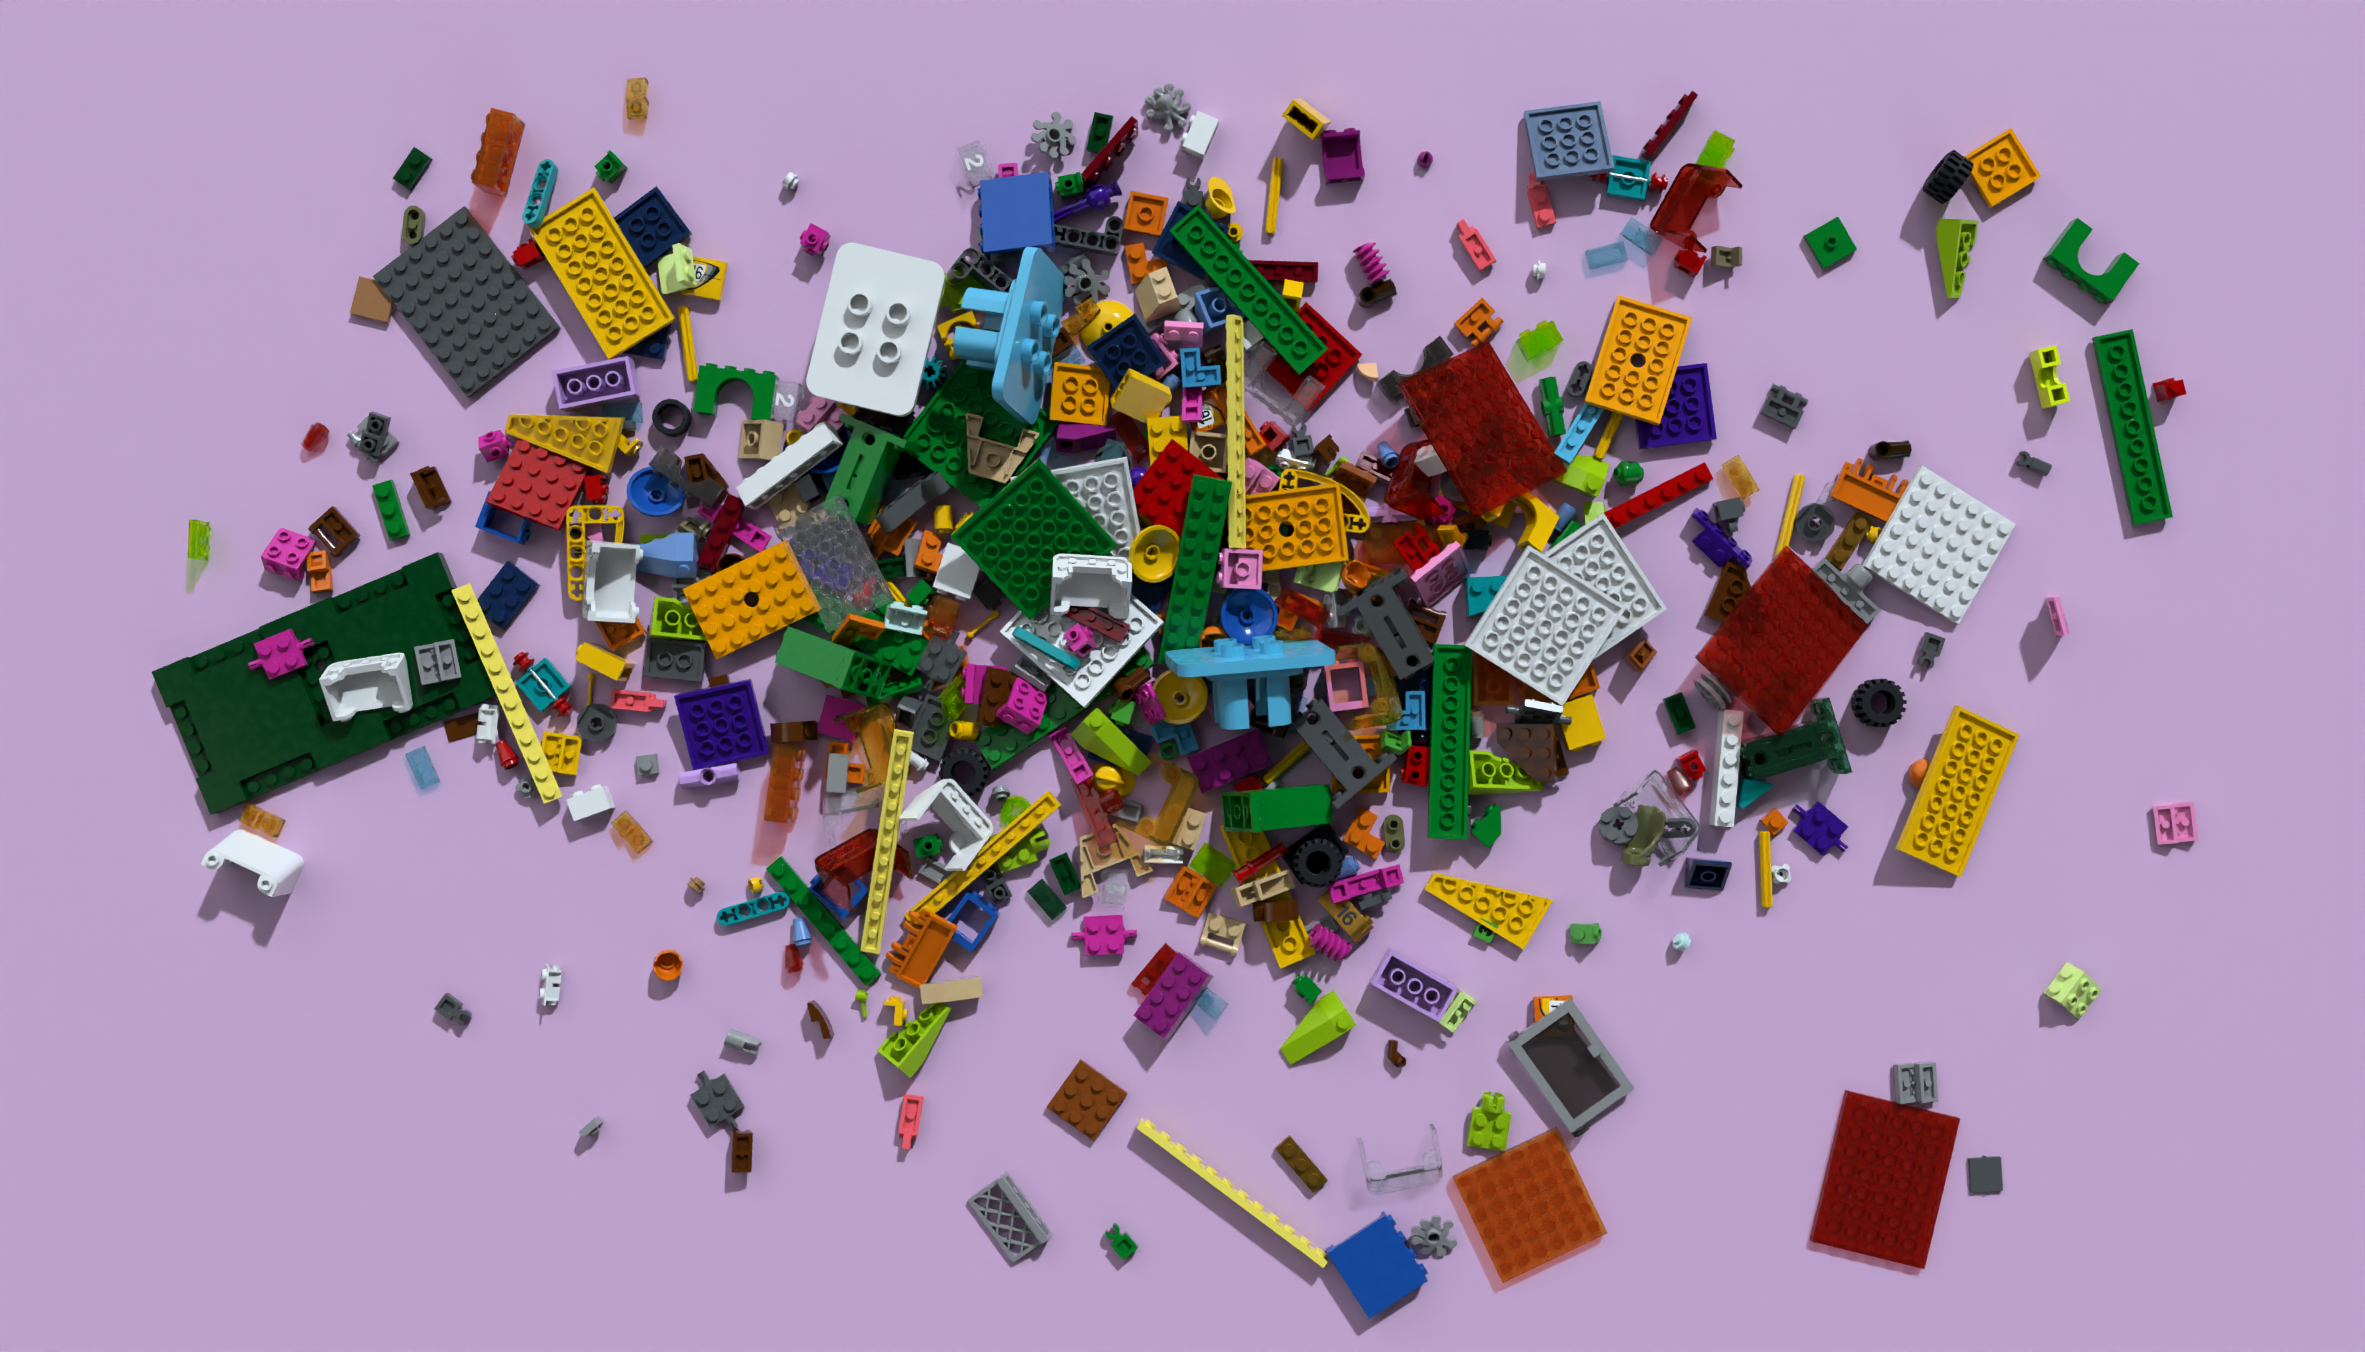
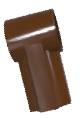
M1141 665L1128 676L1116 678L1112 682L1111 688L1122 702H1128L1135 696V691L1148 682L1151 677Z

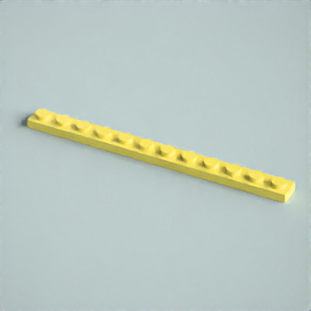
M1231 314L1226 315L1225 324L1227 337L1225 344L1227 350V480L1232 481L1228 501L1229 548L1246 549L1243 317Z
M469 583L451 590L543 803L547 804L563 797L471 584Z
M894 729L860 949L863 952L880 954L901 822L898 818L902 814L914 732Z
M1142 1118L1140 1119L1136 1127L1139 1131L1322 1268L1325 1267L1328 1260L1326 1253L1322 1249L1312 1247L1310 1245L1311 1242L1306 1237L1296 1235L1294 1233L1295 1230L1290 1225L1286 1224L1284 1226L1279 1222L1278 1216L1272 1212L1268 1214L1263 1210L1264 1206L1256 1200L1252 1202L1248 1199L1249 1195L1241 1189L1236 1190L1232 1187L1233 1183L1225 1177L1223 1179L1220 1178L1214 1168L1204 1166L1198 1156L1188 1154L1186 1152L1187 1149L1182 1144L1172 1142L1170 1140L1171 1137L1164 1131L1160 1133L1156 1130V1125L1150 1120L1146 1119L1144 1121Z

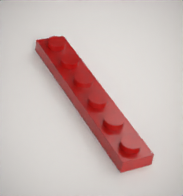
M1701 463L1604 512V514L1615 529L1713 480V477L1706 463Z

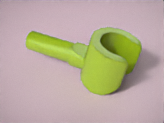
M1344 456L1340 457L1325 475L1327 477L1330 476L1342 461L1350 462V460Z
M858 989L855 1000L861 1001L862 1017H867L866 1001L868 993L865 990Z

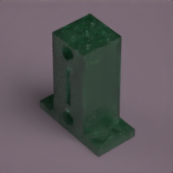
M1818 697L1811 699L1810 709L1812 714L1816 716L1815 719L1741 741L1740 759L1742 766L1740 768L1742 775L1748 780L1758 781L1829 759L1827 764L1833 773H1851L1852 769L1830 698Z

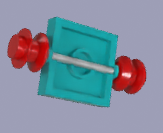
M1616 155L1612 156L1614 163L1613 172L1589 175V177H1592L1593 182L1596 178H1599L1601 183H1603L1608 178L1605 195L1639 201L1645 200L1647 185L1651 192L1656 188L1659 189V193H1662V190H1666L1668 185V178H1665V174L1662 177H1658L1657 172H1655L1651 178L1649 177L1651 161Z
M529 652L517 654L513 658L515 660L513 665L518 664L520 666L518 671H527V673L515 683L540 712H543L554 703L552 711L557 710L559 712L557 717L563 716L564 718L573 711L571 709L573 704L568 705L566 703L567 697H560L572 686L548 658H543L533 667L535 659L529 660Z

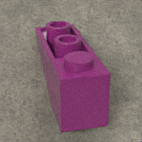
M1059 422L1056 452L1076 454L1103 447L1107 444H1115L1117 427Z

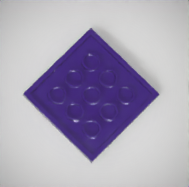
M1707 363L1677 367L1659 426L1635 419L1639 450L1717 439Z
M751 679L676 694L674 696L693 770L770 753Z

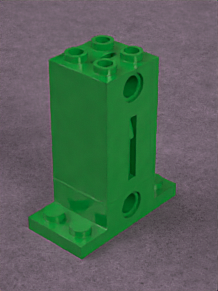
M841 413L838 420L844 422V427L853 430L823 507L829 509L828 513L837 517H843L845 521L852 524L864 526L866 523L872 525L901 451L912 454L913 451L920 453L923 446L859 418Z
M789 626L783 635V641L780 649L777 651L775 660L776 664L824 681L839 689L877 700L881 697L892 667V663Z
M1308 784L1238 792H1221L1224 831L1255 833L1262 830L1332 823L1334 816L1330 800L1332 798V791L1329 788V784Z

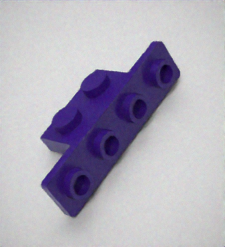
M1698 508L1693 511L1692 517L1704 529L1693 538L1692 542L1719 568L1733 555L1746 568L1751 565L1753 560L1748 551L1742 550L1737 546L1736 540L1731 536L1728 537L1719 524H1714L1705 511Z

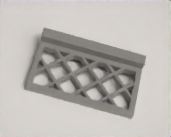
M1007 1171L968 1199L970 1205L1013 1263L1038 1245L1048 1241L1052 1234ZM995 1185H998L1001 1189V1197L991 1195V1189ZM978 1197L987 1198L986 1207L978 1206L975 1199ZM990 1199L1000 1201L999 1210L989 1208ZM1003 1202L1011 1203L1013 1211H1002ZM988 1212L998 1214L997 1223L989 1221L987 1218ZM1001 1215L1012 1217L1010 1226L1000 1224ZM1015 1217L1021 1218L1025 1222L1024 1228L1014 1226ZM999 1228L1010 1230L1009 1239L1000 1236ZM1013 1231L1023 1232L1022 1241L1012 1240ZM1026 1233L1033 1234L1037 1241L1034 1243L1025 1242ZM1011 1244L1021 1245L1020 1253L1014 1255L1010 1250Z

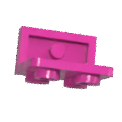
M280 528L261 555L264 569L269 573H277L289 580L301 582L304 578L302 564L315 546V540Z
M967 664V668H963V679L966 680V687H962V699H965V703L980 704L986 667L1007 670V668L1004 666Z
M1017 678L1013 683L1007 703L997 710L996 716L1028 735L1040 725L1049 697L1035 686L1021 678Z
M1155 680L1139 687L1135 691L1134 696L1135 701L1143 710L1145 720L1150 725L1166 718V713L1152 688Z

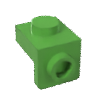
M1385 729L1380 733L1382 750L1402 755L1411 747L1412 740L1409 730H1405L1401 735Z
M1599 923L1570 924L1571 943H1598L1602 936Z

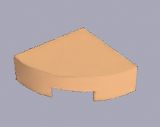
M1376 363L1357 364V371L1361 376L1368 378L1369 381L1378 382Z

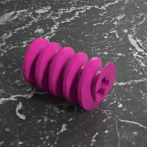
M1376 242L1366 243L1353 250V253L1358 252L1355 258L1357 260L1362 259L1359 262V266H1365L1362 272L1369 273L1366 276V280H1372L1369 286L1376 285L1387 278L1386 275L1390 272V270L1383 271V268L1387 265L1386 263H1379L1383 256L1376 257L1380 250L1372 249Z
M1316 924L1312 928L1309 935L1310 947L1315 946V950H1321L1323 955L1327 953V957L1329 959L1333 957L1334 962H1338L1348 955L1351 950L1350 942H1346L1339 935L1328 931L1321 924Z

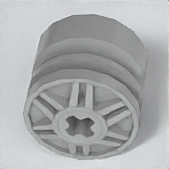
M1717 659L1709 667L1712 676L1703 672L1701 674L1702 679L1696 678L1694 684L1708 703L1722 711L1726 708L1725 703L1730 704L1732 702L1729 694L1738 697L1747 689V686L1729 664L1721 659Z

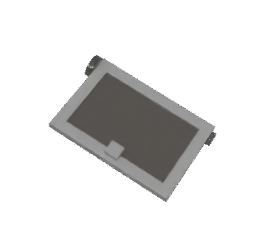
M1571 998L1564 1001L1521 1033L1514 1031L1508 1036L1510 1041L1507 1044L1574 1137H1579L1590 1128L1589 1120L1634 1089V1086Z

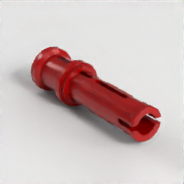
M1280 842L1253 861H1246V864L1239 869L1232 870V873L1239 884L1242 885L1251 876H1256L1259 870L1288 853V850L1283 842Z

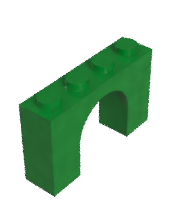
M2076 218L2069 222L2043 257V260L2047 262L2049 267L2060 271L2065 279L2075 282L2080 290L2090 293L2095 301L2106 304L2113 301L2140 263L2123 252L2113 259L2102 275L2087 273L2079 264L2078 251L2093 229Z
M706 363V366H699L694 412L717 416L719 396L724 386L733 381H744L750 385L754 396L751 419L774 421L776 396L780 380L775 375V372L763 371V374L755 373L756 370L744 368V371H739L734 366H725L724 369L717 368L718 365Z

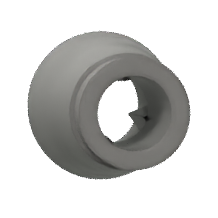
M1474 709L1470 712V731L1474 739L1484 737V713H1482L1481 709Z

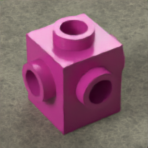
M810 223L808 229L804 230L800 236V244L804 247V252L811 256L814 254L820 256L822 252L825 253L829 246L828 240L831 236L827 231Z
M501 430L491 431L478 437V448L487 463L503 459L509 455L511 443L508 436H504Z
M1441 494L1435 496L1422 510L1429 522L1437 527L1442 524L1447 525L1454 518L1452 514L1456 511L1453 503Z
M1079 623L1070 627L1063 635L1067 641L1065 644L1068 649L1082 658L1098 646L1092 637L1094 634L1091 629Z

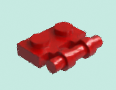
M1420 524L1413 527L1417 535L1413 537L1408 531L1393 542V545L1413 572L1429 562L1430 559L1427 556L1430 553L1434 557L1440 554V551L1437 549L1439 548L1438 545L1432 542L1427 535V530L1423 529ZM1420 539L1427 547L1424 551L1417 543Z

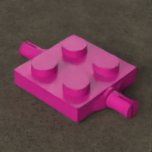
M288 629L254 643L259 659L249 662L248 666H252L249 667L251 670L262 666L269 680L308 665L304 656V649L314 646V642H311L313 641L311 638L300 642L296 638L293 629Z
M1123 915L1084 916L1083 932H1071V936H1079L1071 937V940H1083L1085 955L1124 954L1126 938H1137V934L1130 935V933H1137V929L1125 930Z

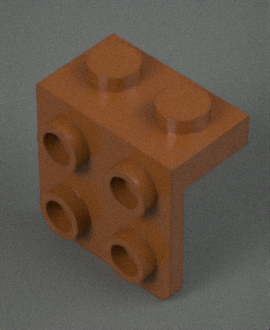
M1342 461L1335 470L1332 480L1344 485L1365 502L1367 494L1375 484L1377 477L1368 471L1355 467L1352 463ZM1341 493L1343 511L1348 514L1359 515L1360 512L1355 504Z

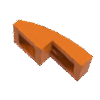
M327 551L310 552L307 556V571L311 573V592L317 594L333 591L332 571Z

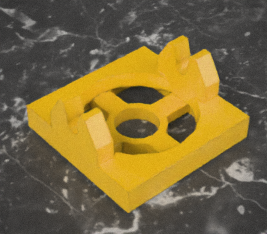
M972 311L937 325L952 362L959 358L955 355L951 346L954 337L948 339V332L953 325L955 328L956 326L961 327L959 322L969 323L974 327L973 329L980 330Z

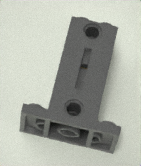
M1404 565L1366 586L1364 590L1356 592L1338 602L1336 606L1339 616L1344 614L1348 616L1356 611V607L1359 609L1400 680L1403 678L1407 680L1416 674L1415 672L1421 668L1425 670L1431 667L1434 661L1431 648L1394 585L1399 587L1407 582L1408 571ZM1379 596L1382 600L1375 602L1372 598ZM1410 656H1415L1417 658L1413 661L1408 660Z
M1313 699L1306 705V711L1303 713L1299 711L1291 718L1292 723L1290 725L1344 788L1343 791L1338 789L1332 794L1331 804L1338 809L1397 758L1392 752H1382L1375 758L1377 761L1375 763L1322 699ZM1311 713L1316 716V722L1312 725L1307 721V717ZM1359 767L1361 775L1358 778H1354L1352 772L1355 768Z

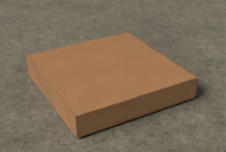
M359 276L350 314L390 323L394 303L376 280Z

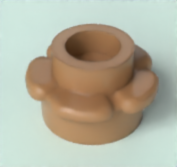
M698 877L690 878L687 884L698 894L702 890L705 891L703 887L705 883Z

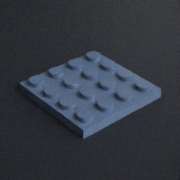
M1601 101L1524 111L1525 126L1536 182L1614 171Z

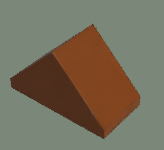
M1643 638L1622 659L1634 672H1639L1644 669L1657 651Z

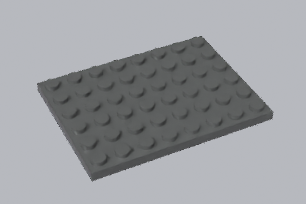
M465 206L373 276L468 398L476 394L561 328Z

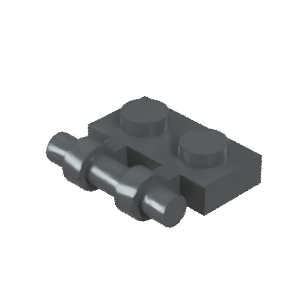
M1772 384L1770 391L1776 393V396L1768 395L1759 414L1787 427L1796 429L1804 412L1797 407L1799 404L1805 407L1808 399L1802 397V394L1786 390L1787 388L1782 385ZM1785 397L1791 400V405L1781 401L1782 398Z

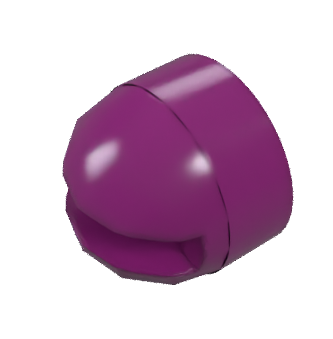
M1426 151L1421 152L1417 158V163L1422 168H1428L1433 162V156ZM1425 155L1428 156L1426 164L1422 163Z

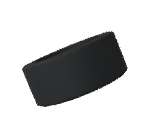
M676 399L662 400L653 410L652 420L654 426L658 431L667 436L676 437L682 435L691 425L692 417L690 410L685 404ZM667 407H677L683 414L681 425L675 429H668L661 422V414Z

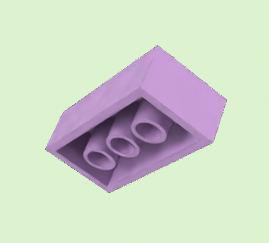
M629 356L552 371L558 406L564 412L641 397L635 363Z
M1390 948L1387 949L1369 981L1373 986L1439 1023L1458 990L1452 983Z

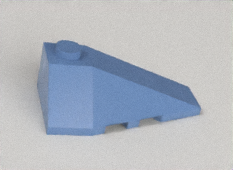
M1211 287L1194 294L1195 316L1198 322L1204 323L1203 335L1225 328L1226 315L1234 314L1243 317V320L1247 319L1218 287Z
M695 532L673 533L662 539H653L652 542L646 544H637L640 545V549H643V559L639 560V563L636 564V571L674 578H696L700 565L697 564L698 552Z

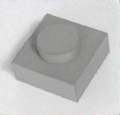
M657 754L636 756L638 776L659 773Z
M599 1116L594 1118L579 1131L580 1135L583 1138L588 1134L593 1136L600 1130L599 1125L603 1122Z

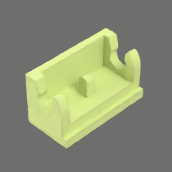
M1458 989L1440 1024L1454 1033L1476 1001Z

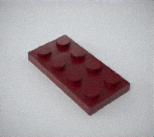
M1133 116L1128 119L1082 172V183L1087 188L1097 184L1101 179L1100 175L1104 170L1107 172L1112 167V161L1115 157H1120L1124 153L1128 142L1132 143L1137 138L1138 121Z

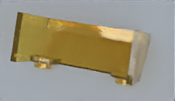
M1370 643L1338 646L1335 650L1336 661L1360 658L1363 662L1370 664L1378 697L1371 704L1372 714L1354 716L1346 726L1347 730L1396 724L1402 718L1403 712L1392 666L1383 650Z
M883 703L834 718V723L845 720L848 730L852 733H859L870 769L865 771L863 777L866 787L856 789V792L860 793L886 784L894 729H898L891 707ZM909 764V770H908V777H909L910 774H911L910 764Z
M1149 753V758L1165 765L1162 770V777L1166 782L1172 784L1170 792L1157 819L1150 816L1142 817L1136 827L1118 819L1116 824L1160 845H1169L1173 841L1199 786V780L1195 774Z

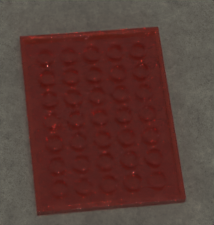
M1489 341L1406 378L1396 385L1475 519L1567 473L1566 468L1560 458L1554 454L1555 450Z
M1784 546L1695 658L1780 737L1790 728L1870 623L1866 624L1816 572L1788 546Z
M1845 1090L1809 1240L1925 1269L1960 1118Z

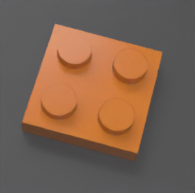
M1131 191L1123 229L1160 237L1163 231L1169 198Z

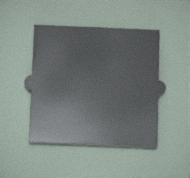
M1982 1155V1157L1968 1158L1971 1193L1985 1192L1988 1194L1990 1191H2003L2000 1156L1987 1157Z

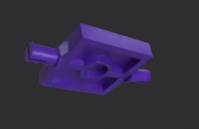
M1819 801L1806 811L1798 804L1795 805L1796 808H1792V811L1800 816L1799 822L1792 831L1822 856L1832 846H1836L1841 852L1848 848L1839 839L1849 826Z

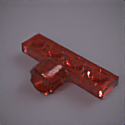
M1071 778L1070 781L1099 848L1103 849L1119 841L1110 822V815L1124 806L1119 792L1111 788L1103 793H1098L1092 778H1089L1080 785H1077L1074 779Z

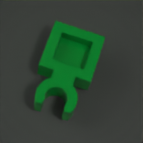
M1114 1223L1113 1228L1116 1232L1111 1234L1108 1230H1105V1235L1109 1239L1114 1240L1111 1246L1124 1260L1138 1248V1245L1126 1231L1121 1234L1119 1226Z

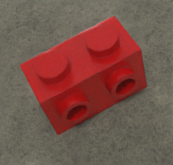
M1411 745L1402 754V760H1405L1404 768L1401 767L1400 779H1403L1402 783L1427 786L1429 747Z

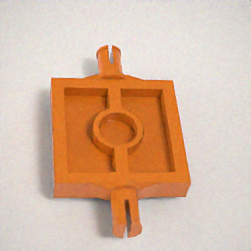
M883 504L879 512L887 506ZM907 518L894 530L886 533L878 521L874 519L864 537L873 542L877 547L871 557L879 561L883 551L891 552L899 557L905 547L904 540L910 538L918 523Z

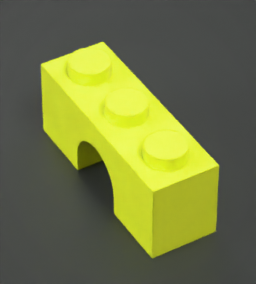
M2057 345L2030 352L2029 357L2042 409L2070 402L2066 383H2060L2057 377V366L2061 364Z

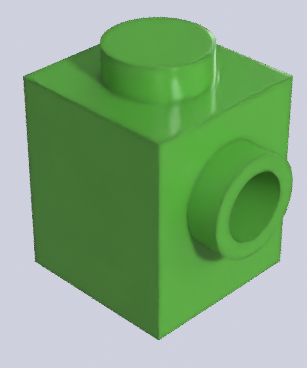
M1117 698L1116 703L1111 704L1108 713L1111 714V719H1114L1113 723L1123 727L1125 723L1130 724L1136 702H1122Z

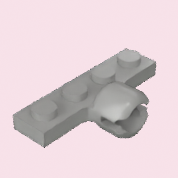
M1202 280L1177 295L1182 310L1146 323L1144 316L1140 317L1139 320L1150 336L1164 328L1165 321L1198 322L1193 313L1195 309L1194 294L1208 289L1209 286L1205 280Z
M1823 557L1810 570L1815 577L1866 624L1881 611L1863 593L1864 588L1873 580V576L1862 565L1855 564L1847 573L1842 574Z

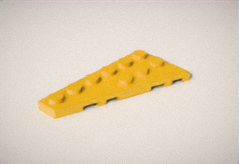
M509 414L505 433L605 473H610L625 418Z
M1434 872L1424 887V890L1523 950L1553 902L1552 899ZM1480 918L1498 925L1497 929L1489 925L1485 921L1481 920Z

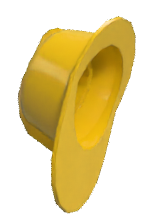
M1211 177L1208 181L1209 195L1205 201L1206 208L1210 211L1214 220L1222 218L1227 214H1234L1236 207L1230 187L1223 179Z
M1107 763L1097 764L1092 769L1094 776L1089 779L1091 786L1096 791L1115 797L1127 796L1135 787V777L1132 772Z

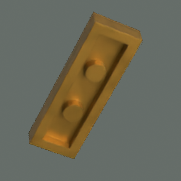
M1855 511L1825 558L1834 567L1842 570L1873 521L1859 511Z
M1290 1135L1275 1147L1277 1152L1313 1193L1328 1181Z

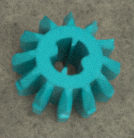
M935 356L932 357L931 362L927 357L921 386L925 384L926 389H929L931 384L934 389H937L936 383L939 382L943 385L944 383L941 378H947V375L942 373L947 370V367L942 366V360L936 362ZM930 369H933L935 375H932V377H929L927 371H930Z

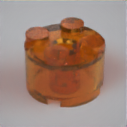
M935 594L932 605L929 606L927 612L929 620L926 619L923 630L949 639L955 627L954 624L958 618L961 603Z

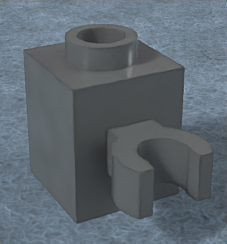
M1740 497L1712 503L1716 522L1726 521L1727 533L1738 531L1735 518L1744 516L1743 512H1745V505L1740 500Z

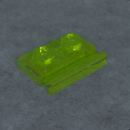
M189 520V559L208 560L210 555L209 537L211 535L209 522Z
M963 675L956 676L937 697L938 701H941V707L949 721H955L970 704L965 703V699H962V687H966Z
M1204 842L1189 864L1220 887L1236 866L1234 861L1206 842Z

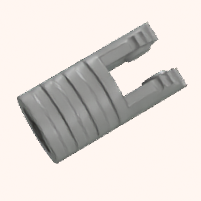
M731 1028L724 1041V1045L753 1056H758L759 1051L756 1047L762 1044L760 1039Z

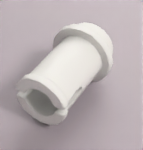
M911 751L910 764L915 766L917 771L921 770L923 772L929 764L927 758H922Z

